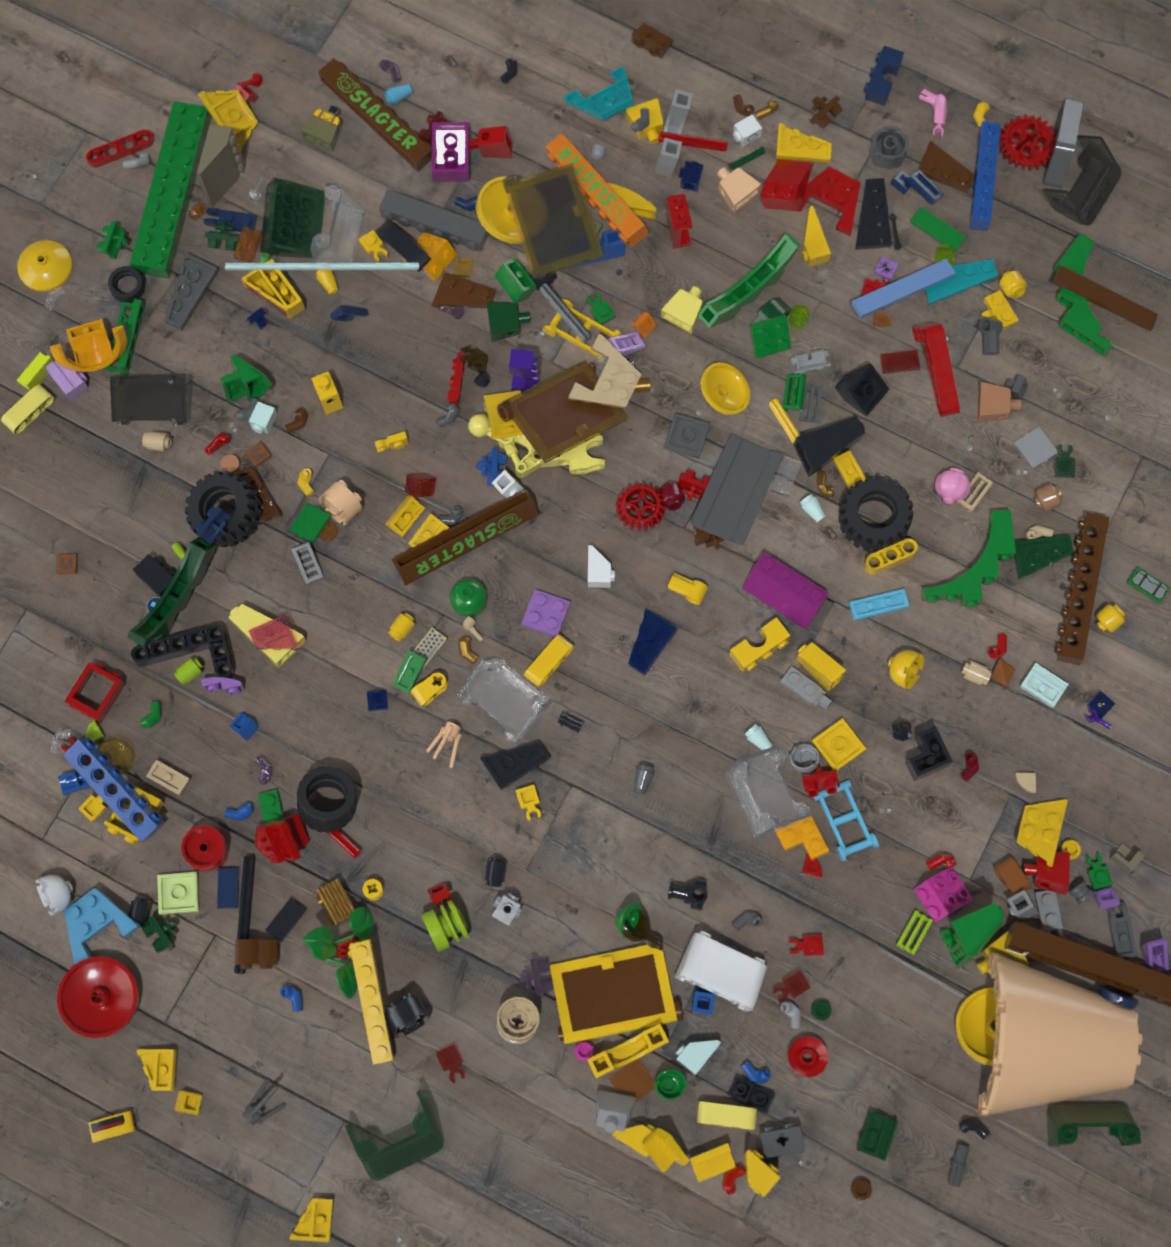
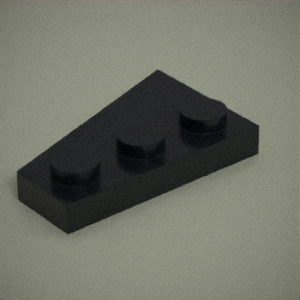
M540 742L506 752L502 751L494 755L480 757V760L502 791L550 760V757Z

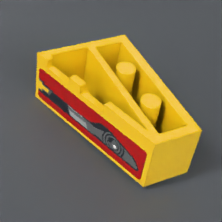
M271 259V260H269V261L266 262V263H275V262ZM254 270L241 278L247 290L289 319L305 310L301 298L280 270Z

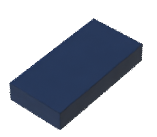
M917 170L906 180L931 205L944 196V193L920 170Z
M238 868L218 869V909H238Z

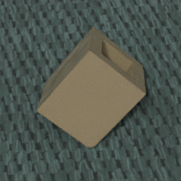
M1121 844L1110 859L1129 874L1145 855L1140 851L1134 853L1127 846Z

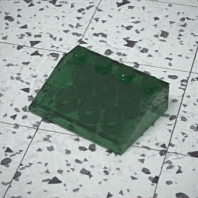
M274 177L266 187L260 252L279 257L318 259L325 191Z

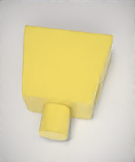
M695 286L691 288L689 293L680 289L662 308L661 317L692 334L698 320L697 315L703 305V301L699 299L702 291Z

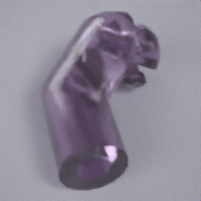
M381 60L379 67L384 72L391 74L394 83L400 82L401 76L397 64L389 60Z
M260 755L254 762L260 768V776H258L257 780L260 784L265 785L271 780L273 769Z

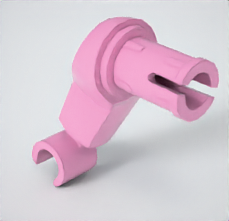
M923 89L921 93L927 95V97L920 94L919 100L931 104L934 110L933 125H936V127L933 129V137L935 139V134L940 132L941 139H943L944 131L942 125H945L947 115L946 97L943 94L936 95Z

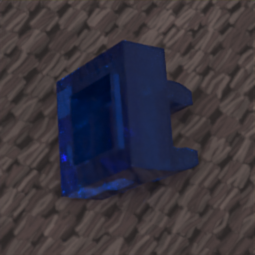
M261 307L247 317V323L250 326L256 323L260 330L267 326V323L262 318L266 312Z
M386 690L367 692L369 712L388 710Z

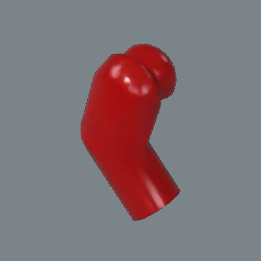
M219 433L204 448L205 453L210 456L224 444H228L230 436L226 433Z
M354 931L351 932V933H349V934H347V935H345V936H343V937H341V938H344V937H346V936L352 935V934L354 933ZM358 936L337 944L336 955L340 958L347 957L350 943L358 941Z

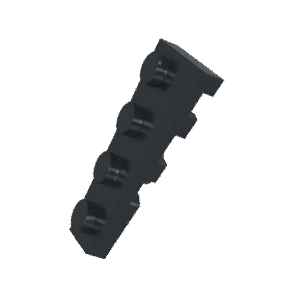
M884 178L866 179L855 250L890 248L892 246L885 180Z

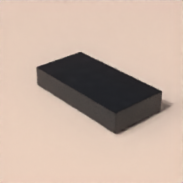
M289 899L266 928V931L282 943L305 914L306 910L292 899Z

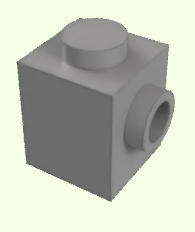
M1025 890L1007 899L1011 906L1008 910L1014 919L1017 917L1023 922L1039 913Z

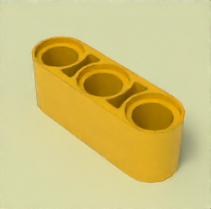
M905 539L872 553L867 557L864 569L869 575H877L914 558L918 545L913 539ZM904 547H910L913 552H906ZM886 555H894L895 560H889ZM869 562H876L878 567H871Z
M558 634L528 667L524 676L540 688L571 653L574 645Z

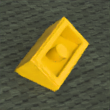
M407 496L385 525L403 537L424 511L425 507L413 496Z

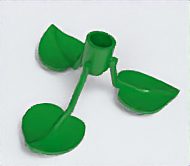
M358 907L352 911L349 918L350 927L354 931L352 935L333 941L332 931L326 926H321L310 931L302 939L308 945L316 960L322 961L327 959L328 963L332 962L341 966L336 970V981L347 999L353 998L358 989L353 963L345 965L344 962L333 959L337 952L335 945L358 936L359 940L370 938L374 922L372 914L367 907Z

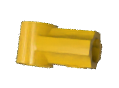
M674 573L667 589L684 596L686 600L695 605H700L708 590V586L700 581H691Z

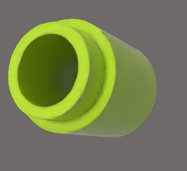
M189 658L176 669L177 671L174 675L184 686L202 673L200 669L203 666L196 658L194 660Z

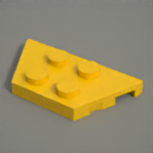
M239 91L200 92L198 96L216 124L232 128L233 134L236 136V143L239 145V151L241 152L258 121Z
M1066 799L1025 806L1017 837L1019 845L1029 849L1030 853L1036 857L1039 855L1047 861L1046 864L1050 867L1053 866L1068 802Z

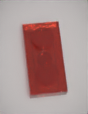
M917 350L880 354L882 374L920 369Z

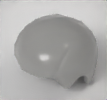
M801 744L793 748L789 759L792 767L798 772L809 773L818 766L820 755L818 750L812 745Z

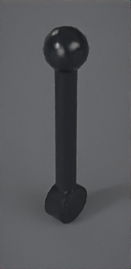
M892 214L890 215V220L892 221L895 237L894 249L900 250L902 245L898 239L895 221L897 216Z

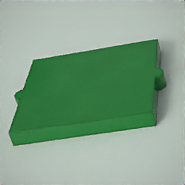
M306 504L289 531L298 535L301 539L304 538L315 543L332 516L322 511L320 507L316 508Z

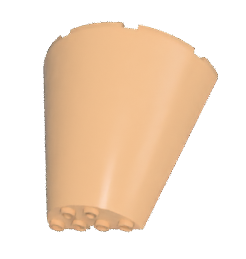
M989 952L988 973L992 978H995L994 989L995 999H997L996 1034L992 1074H990L987 1083L988 1091L979 1095L978 1116H988L1126 1089L1134 1084L1136 1066H1140L1141 1055L1138 1054L1139 1045L1142 1044V1034L1138 1031L1137 1011L1124 1007L1121 1003L1111 1002L1093 991L997 953Z

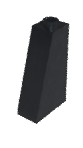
M854 417L798 436L793 446L808 477L814 475L833 461L835 457L841 455L860 441L865 434V428L858 417Z

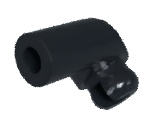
M508 58L505 61L507 72L500 76V80L504 84L509 82L518 73V63L514 58Z
M966 1118L959 1125V1129L963 1133L976 1131L983 1140L990 1134L978 1119Z

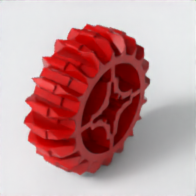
M643 481L641 486H638V483L635 482L634 488L631 485H627V490H621L622 495L617 496L618 502H616L615 506L618 508L616 509V514L620 515L618 517L619 521L624 520V527L630 524V530L637 527V532H640V528H644V531L647 532L648 526L654 529V523L660 525V519L665 517L663 512H666V507L661 504L663 499H660L662 493H658V487L652 490V484L650 483L648 487H645V482ZM639 495V497L636 500H630V502H628V500L633 496ZM645 496L650 497L655 502V504H652V502H648L645 499ZM642 500L643 508L641 509V514H639L640 509L638 508ZM626 509L634 512L637 515V519L629 515ZM654 512L649 518L643 519L644 515Z

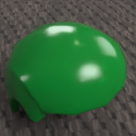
M671 1068L665 1069L657 1075L654 1088L661 1098L673 1100L682 1095L687 1087L685 1076L680 1071Z

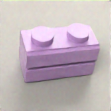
M56 361L46 366L49 375L69 400H73L88 389L85 383L87 379L82 372L77 373L65 369Z

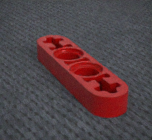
M140 130L89 150L86 154V160L93 168L106 165L151 147L154 144V137L149 130ZM144 136L147 137V139H148L147 141H144V140H143V137H144ZM132 142L133 146L130 149H126L124 144ZM111 148L116 149L114 155H108L107 151ZM93 156L97 157L96 161L93 160Z

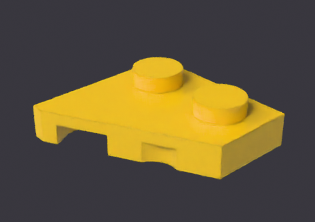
M430 513L407 544L414 548L450 528Z
M312 1198L295 1230L291 1233L289 1240L330 1242L334 1200Z

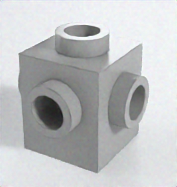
M510 892L508 895L503 893L501 897L497 896L492 904L494 907L491 912L492 917L509 926L513 918L517 919L522 911L520 908L521 903L518 901L519 898Z

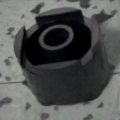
M412 992L404 995L400 1002L396 1004L391 1003L384 1007L386 1022L395 1038H400L398 1035L400 1033L406 1036L425 1025L423 1020H430V1015L418 995L414 996Z

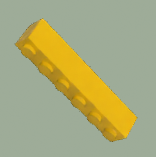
M371 939L350 943V949L373 1065L393 1061L394 1053L384 1014V1002Z

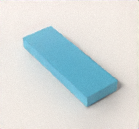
M905 589L862 598L848 603L853 621L910 607Z

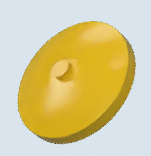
M511 176L497 177L487 182L477 197L476 212L480 223L488 233L501 241L512 244L527 243L538 237L547 223L548 210L543 196L532 184L523 179Z
M994 987L981 989L970 995L960 1006L956 1017V1034L961 1047L971 1058L987 1066L993 1065L997 999H995Z

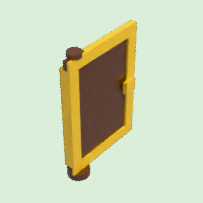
M644 945L550 965L562 1029H558L560 1041H564L565 1045L683 1020L680 1001H673L663 950L660 951L659 949Z

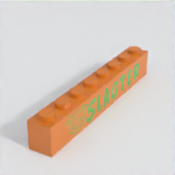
M563 133L545 146L548 151L546 155L552 163L556 162L558 164L556 167L562 174L566 173L568 175L566 178L572 186L577 185V191L582 197L586 196L589 205L593 209L596 207L599 210L597 212L603 220L607 219L609 221L608 225L613 232L618 231V236L624 244L628 243L631 247H634L649 235L645 224Z

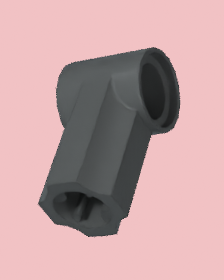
M983 317L978 323V329L983 333V355H997L1000 353L999 334L1003 330V324L998 319Z

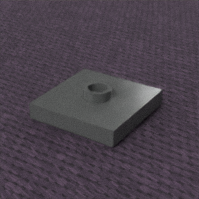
M675 413L664 449L700 459L711 423Z

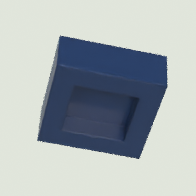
M901 170L891 184L905 195L912 186L906 181L909 175Z

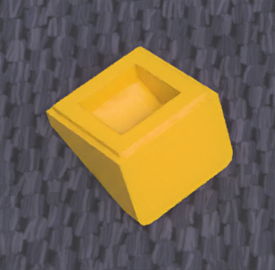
M179 1091L175 1111L198 1115L203 1095Z

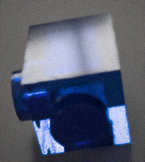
M696 161L685 162V166L681 167L679 172L681 189L698 192L703 174L702 164Z

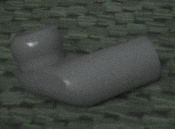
M449 404L447 406V415L436 419L439 428L449 425L456 420L459 414V408H457L456 404Z
M745 912L732 925L737 931L745 925L758 927L762 924V918L759 914Z

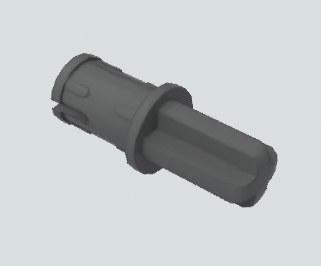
M957 1144L954 1160L950 1163L952 1168L948 1184L954 1187L960 1186L963 1171L967 1168L965 1164L970 1150L969 1147Z

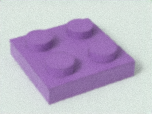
M535 589L521 625L556 637L560 633L571 602Z

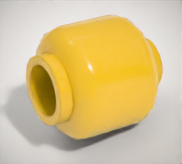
M1007 271L1002 275L999 285L1007 297L1019 298L1025 293L1027 282L1018 271Z
M1108 604L1096 614L1098 620L1096 625L1103 632L1107 630L1113 633L1124 624L1125 614L1116 604L1113 606Z

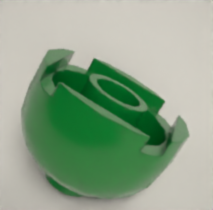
M470 578L462 579L455 583L449 596L451 607L462 617H476L486 608L488 602L487 591L484 586L477 580Z

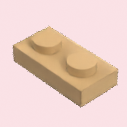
M158 760L154 762L146 775L148 779L178 796L182 795L190 782L188 777Z

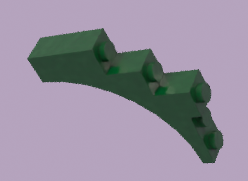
M200 537L189 543L183 560L164 594L147 616L129 631L127 638L144 647L155 638L162 639L170 634L175 617L186 608L192 589L202 583L215 545L209 544Z

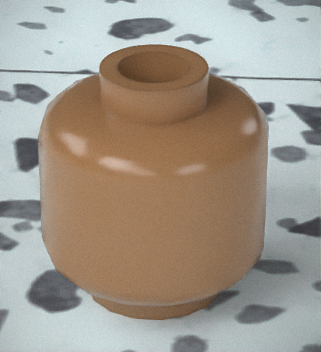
M1048 484L1036 491L1037 497L1034 498L1038 508H1043L1045 511H1050L1060 506L1062 499H1064L1058 485L1054 486L1053 484Z

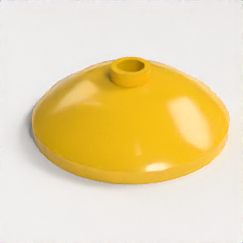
M41 240L30 244L21 253L17 264L18 274L22 282L27 287L40 292L52 291L62 286L70 277L73 268L69 251L62 244L52 240Z
M717 362L704 370L701 376L702 393L715 410L726 415H736L746 409L750 401V388L745 377L738 369L730 364Z

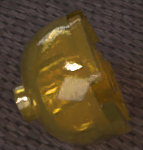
M110 738L101 742L97 747L100 753L105 754L109 758L110 764L121 771L122 776L132 769L135 753L126 741Z

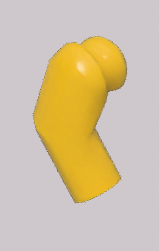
M985 102L977 104L973 114L979 128L982 121H986L984 114L989 110V104Z

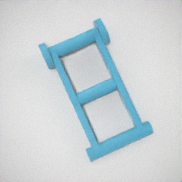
M849 780L840 783L837 793L844 790L853 809L850 813L833 819L824 801L825 797L830 796L826 793V790L819 791V795L813 797L815 801L819 800L839 844L836 850L842 862L846 861V856L870 846H873L875 849L879 847L874 833L869 834L849 790L852 786ZM857 818L866 840L845 847L836 826Z

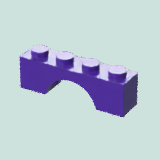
M511 349L509 372L513 374L511 390H520L522 396L539 389L538 358L534 357V351Z

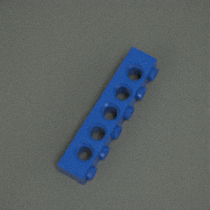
M982 121L979 130L969 229L988 231L991 223L1001 123Z
M87 737L78 739L63 754L66 760L141 842L148 840L165 824L161 820V815L150 808L148 801L135 791L133 784L127 782L122 777V773L118 768L110 764L109 758L105 754L100 753L96 748V744ZM87 755L91 757V763L87 761ZM100 769L104 772V778L100 776ZM113 784L117 786V792L113 790ZM126 798L131 802L130 807L126 804ZM139 813L143 814V821L140 820Z

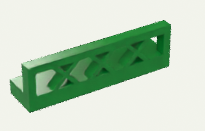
M134 299L133 303L122 302L116 327L128 324L126 330L127 345L124 353L119 358L118 366L112 367L111 364L106 367L108 372L129 375L145 310L142 300ZM126 308L132 309L129 318L125 316ZM115 337L113 338L111 346L112 351L115 347Z

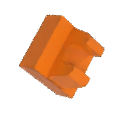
M648 312L639 314L637 321L631 322L633 328L642 338H646L657 326Z

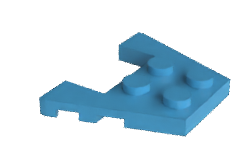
M99 888L92 889L64 910L74 965L92 957L85 943L113 922L116 923L123 937H128L141 927L125 911L116 906V903Z

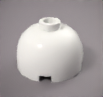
M51 874L36 880V883H40L37 886L40 899L44 907L49 905L51 910L48 913L53 916L61 912L70 904V892H73L69 881L65 882L62 877Z

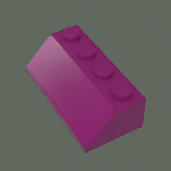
M765 552L754 566L742 587L743 590L805 630L813 621L829 595L828 592Z

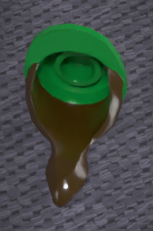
M631 902L625 908L619 910L616 915L615 925L622 937L628 938L633 942L643 941L650 948L663 950L662 940L651 934L648 917L642 911L640 904Z

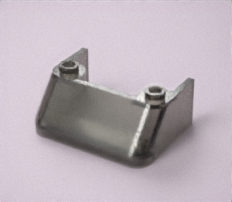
M1078 135L1077 139L1084 149L1078 160L1083 170L1070 192L1067 190L1044 188L1043 193L1055 211L1081 225L1089 226L1093 223L1120 180L1121 168L1101 136Z

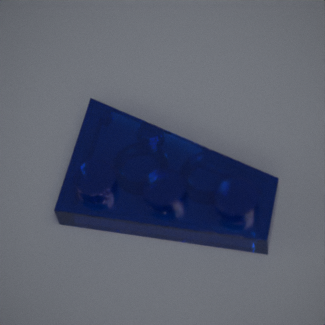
M645 609L644 618L639 627V634L629 659V667L645 676L678 631L677 628Z

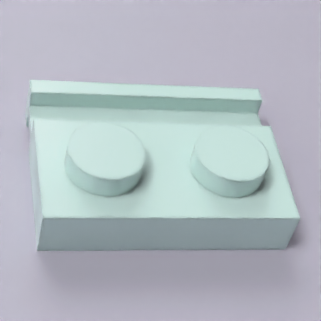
M1035 663L1020 688L1053 708L1069 684Z

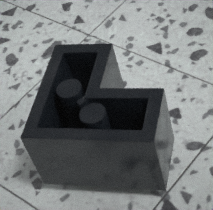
M936 726L917 734L915 740L922 754L910 758L906 766L915 782L951 765L953 760Z

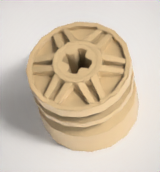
M514 997L501 1005L497 1014L496 1025L500 1036L511 1044H523L534 1037L539 1026V1013L532 1001L524 997ZM517 1018H520V1022L523 1024H519V1026L516 1027L515 1022L513 1021H516Z

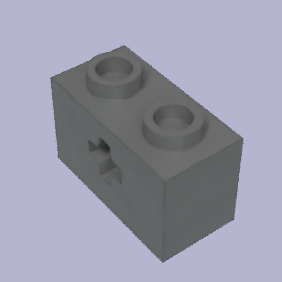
M795 1123L783 1125V1129L776 1131L775 1127L765 1128L763 1133L759 1134L764 1159L805 1151L801 1126L795 1127ZM779 1135H782L783 1138H787V1142L784 1143V1146H781V1143L776 1142V1140L780 1137Z

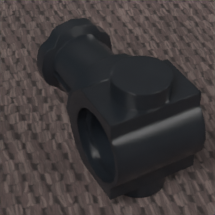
M695 881L693 885L681 886L671 882L668 899L684 900V903L691 906L690 909L702 911L703 904L708 897L707 883ZM696 891H700L703 893L704 898L696 900L693 894Z

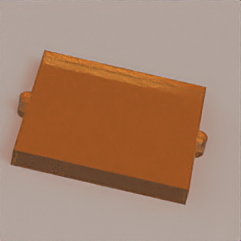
M636 1060L609 1079L617 1094L636 1097L635 1103L655 1089L654 1082L649 1076L650 1072L644 1069L639 1060Z

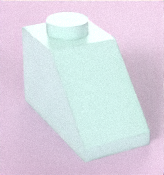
M713 1040L693 1042L687 1046L683 1044L676 1053L678 1055L676 1061L695 1076L721 1042Z

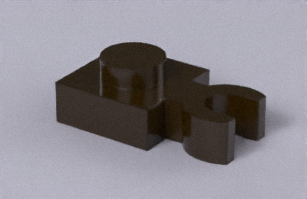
M469 347L460 348V351L465 354V356L459 357L461 362H468L467 367L478 373L482 371L486 373L488 355L477 349L471 350Z

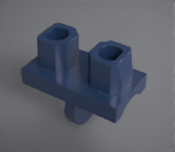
M218 506L217 508L211 507L207 512L209 516L205 523L203 521L199 522L196 526L198 531L196 534L209 544H212L219 533L224 536L227 532L223 528L232 518Z

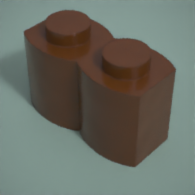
M247 939L235 941V965L240 966V969H252L253 965L260 966V969H272V966L278 964V940Z

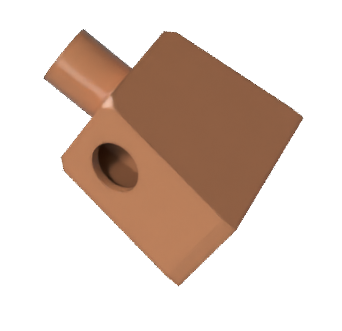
M985 382L980 383L978 388L977 422L1006 420L1010 415V410L1020 411L1021 399H1011L1010 388Z

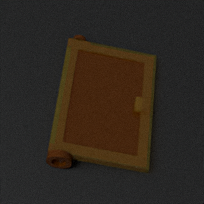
M586 360L509 398L497 406L499 417L504 422L510 420L515 422L544 463L559 457L627 421L629 418L622 408L567 399L575 382L593 391L599 379L595 374V365L593 363L588 364Z

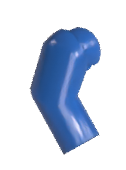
M283 986L280 994L292 1001L293 1012L303 1011L301 992L293 986Z
M749 1061L741 1066L751 1082L763 1084L768 1082L771 1077L768 1070H755Z

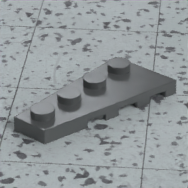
M185 253V260L179 272L180 276L174 288L175 292L165 316L167 324L181 331L218 273L217 267L188 253Z

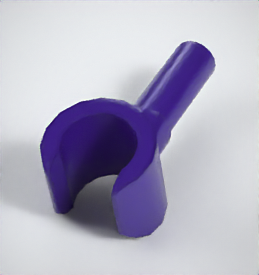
M1089 709L1088 712L1095 717L1090 718L1086 715L1085 719L1087 722H1097L1108 729L1111 728V724L1097 716L1095 709Z

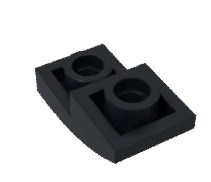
M737 1076L728 1094L766 1114L775 1097V1094Z

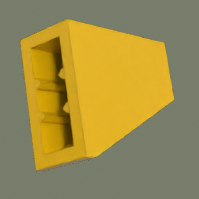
M813 642L808 646L804 644L797 651L799 654L796 660L827 692L831 691L842 681L846 670Z

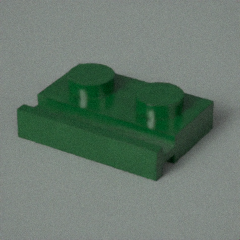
M869 1111L856 1151L886 1161L898 1121Z

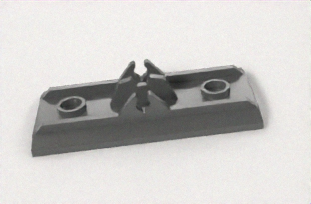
M731 433L690 524L730 542L744 545L783 457V453L770 451Z

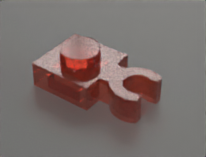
M801 971L785 979L783 981L785 987L775 988L773 994L782 992L783 998L778 1000V1002L783 1003L789 994L794 999L809 990L810 986Z
M455 1045L436 1052L443 1071L450 1070L449 1079L453 1084L455 1083L454 1074L459 1073L462 1079L465 1078L464 1072L457 1067L463 1063Z

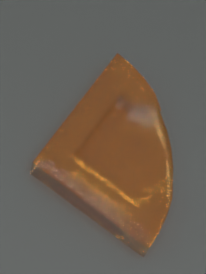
M875 312L873 326L891 327V317Z

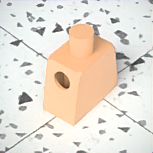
M723 167L717 173L722 179L719 182L718 190L733 213L760 193L761 184L740 168L730 173Z

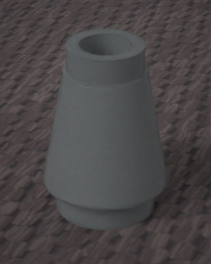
M639 764L638 769H636L634 792L646 793L655 775L653 773L654 768Z

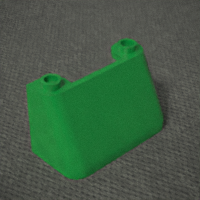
M996 902L950 923L951 928L940 932L957 968L967 965L976 958L1004 922L1005 913L1001 906H997Z

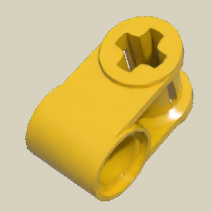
M434 673L423 682L417 684L411 689L410 693L421 707H425L447 689L448 682L442 673ZM435 680L441 681L442 685H436Z

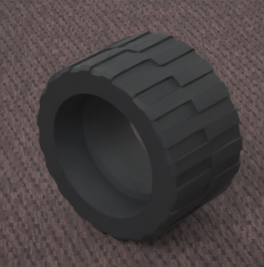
M332 766L318 767L305 774L297 789V810L302 822L312 830L326 833L336 832L347 826L356 811L357 794L354 781L346 772ZM331 787L344 795L345 803L335 811L321 812L309 804L308 797L319 788Z

